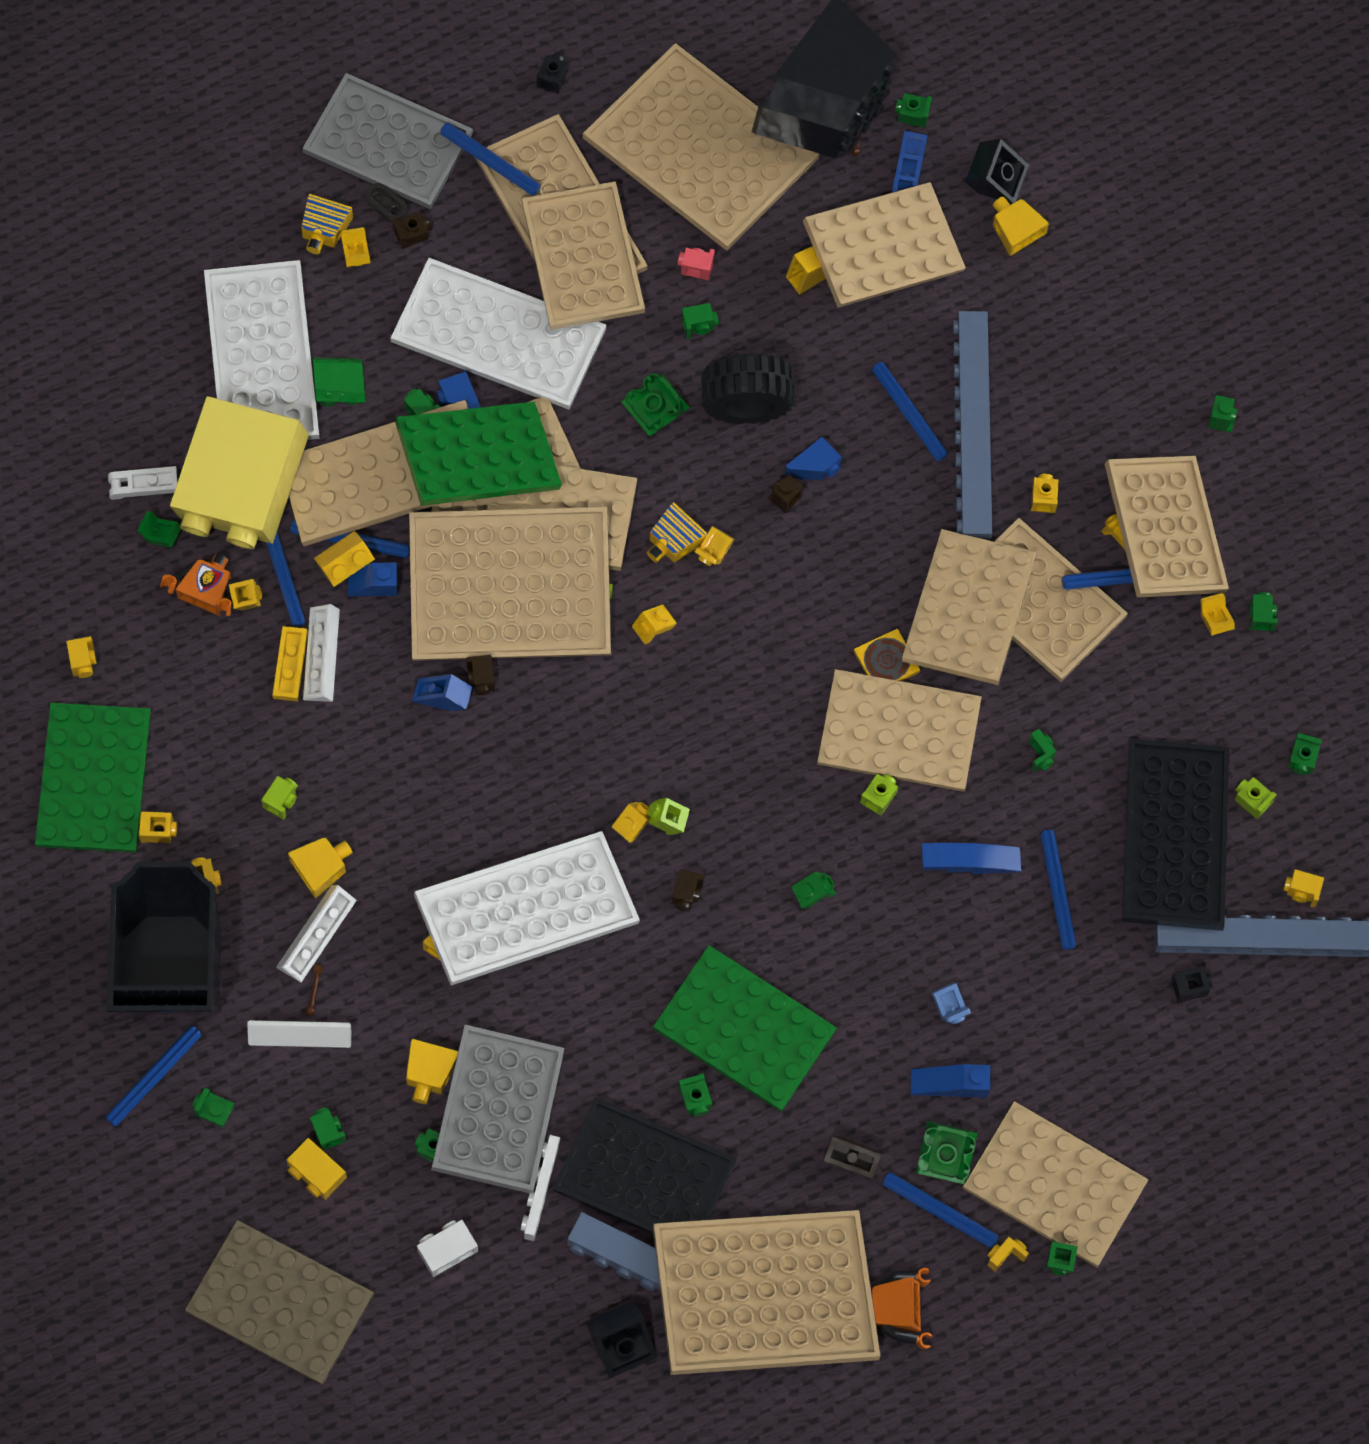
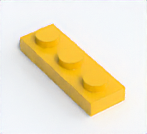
M282 627L273 699L298 702L308 634L307 629Z

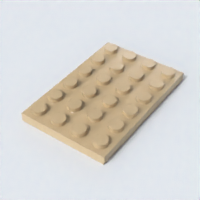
M616 182L522 198V206L550 330L645 313V306Z
M931 182L811 215L803 219L804 226L838 308L957 274L966 269Z
M1196 456L1108 459L1105 463V468L1137 598L1225 593L1229 587Z
M1018 518L994 541L1037 552L1012 640L1057 680L1062 682L1127 617L1128 613L1097 586L1063 589L1061 579L1064 575L1079 574L1081 572Z
M941 529L902 656V662L999 685L1037 552Z
M835 669L817 764L871 775L879 774L883 776L887 774L898 780L965 792L982 696Z
M1014 1101L964 1184L963 1189L1053 1242L1078 1246L1076 1256L1098 1268L1149 1179Z

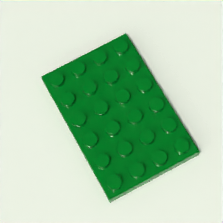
M535 402L400 416L396 418L395 424L421 506L560 490L562 483Z
M50 703L35 839L36 847L137 853L151 717L150 708Z
M709 945L653 1026V1030L782 1112L837 1030V1027Z

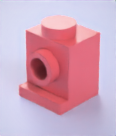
M686 248L685 252L681 251L678 259V266H681V274L709 280L714 263L715 250L710 249L708 253L699 248Z

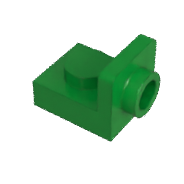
M204 1088L202 1094L198 1093L192 1105L195 1108L194 1112L197 1117L224 1128L235 1106L233 1102L212 1094L208 1088Z

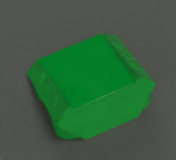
M313 357L316 401H320L325 407H332L337 402H346L349 405L366 403L362 359Z
M661 372L658 375H648L644 379V385L637 390H631L621 400L622 404L649 436H652L690 408L688 403Z
M927 1121L916 1173L965 1184L969 1176L977 1132Z

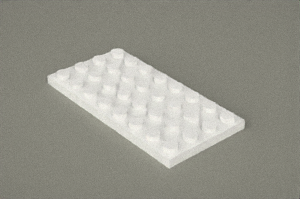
M428 258L391 336V342L531 396L545 398L552 404L570 410L606 331V324L592 322L550 330L544 301Z
M300 260L204 270L217 399L299 420L309 434L307 440L320 439Z
M602 831L436 884L414 893L450 985L636 925L640 921Z

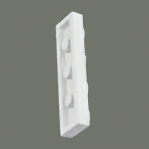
M550 1135L548 1143L544 1142L541 1154L544 1160L542 1167L538 1168L536 1182L538 1183L536 1190L529 1194L527 1206L531 1207L529 1216L524 1215L521 1225V1231H525L524 1239L535 1241L560 1145V1137Z

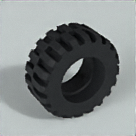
M763 353L733 354V356H724L720 360L712 361L702 372L703 409L710 417H714L715 420L737 424L764 423L772 419H779L782 415H787L795 405L793 368L783 358L779 359L778 356H768Z

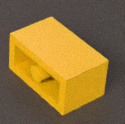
M353 531L316 556L314 560L325 577L335 587L375 560L360 536Z
M309 1138L287 1159V1164L290 1167L287 1171L297 1181L302 1178L308 1184L307 1190L316 1198L321 1196L326 1200L347 1178L346 1172Z

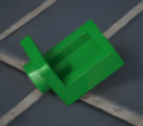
M147 511L137 531L148 543L172 548L181 528L178 522L159 519L153 512Z
M1037 729L1031 733L1029 743L1040 756L1033 762L1031 769L1034 773L1039 769L1045 771L1054 764L1053 760L1056 755L1051 738L1047 734H1043L1040 729Z
M820 872L812 873L791 887L802 909L811 907L825 897L832 898L836 895L833 889L835 885L831 877Z

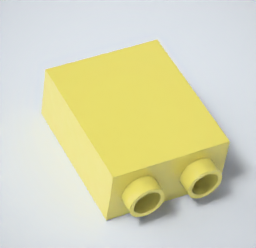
M207 396L170 507L182 519L180 528L201 537H208L211 528L228 532L226 540L229 543L246 549H254L257 540L273 544L309 436L300 421Z

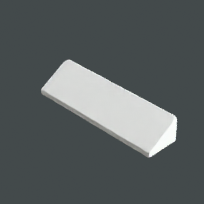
M332 604L310 608L303 700L333 702L340 610Z
M331 885L276 968L302 982L357 900L340 886Z
M249 1020L247 1025L249 1045L351 1047L352 1029L350 1023Z

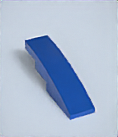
M904 131L892 193L918 186L928 135Z
M976 843L921 844L923 870H947V873L971 872V874L1022 872L1020 847Z

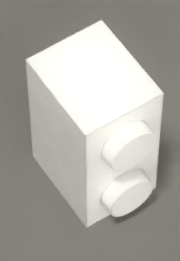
M455 1220L442 1227L443 1231L436 1235L428 1234L419 1241L420 1244L417 1245V1251L432 1277L437 1276L478 1252V1245L463 1220L457 1223Z

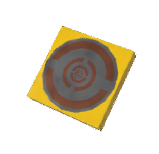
M898 629L854 649V653L866 675L903 681L920 673L918 665L902 662L906 643Z

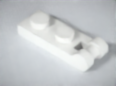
M176 466L111 472L108 474V482L111 484L109 498L114 500L123 499L124 497L174 493L178 483ZM128 481V486L121 487L122 482Z

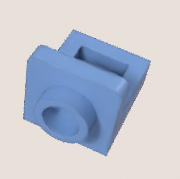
M955 982L931 992L943 1021L956 1024L965 1020V1016L971 1013L970 1009L965 1006Z

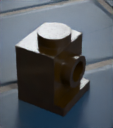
M420 212L401 219H392L393 230L402 249L429 239L428 231L431 230L428 218H422Z
M788 475L784 479L780 478L773 485V491L768 499L784 513H787L802 498L804 486L791 475Z
M491 655L466 657L469 685H474L475 694L487 695L490 691L495 690Z
M680 869L672 895V904L676 905L677 909L688 912L693 902L698 903L701 888L697 886L703 887L705 875Z

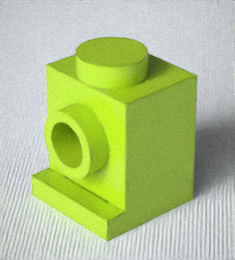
M876 774L866 791L861 795L860 803L882 816L898 791V786L895 785L896 780L887 774L883 776ZM880 787L883 790H885V792L880 793L877 791V788Z
M277 776L261 800L262 807L284 820L287 816L286 807L290 809L296 801L295 790L298 785L289 778L282 779Z
M1253 777L1249 782L1244 779L1238 785L1235 801L1258 819L1274 802L1277 794L1270 792ZM1251 791L1255 792L1258 796H1252Z
M668 798L655 800L647 811L648 816H650L649 824L665 831V834L668 835L683 833L690 809Z

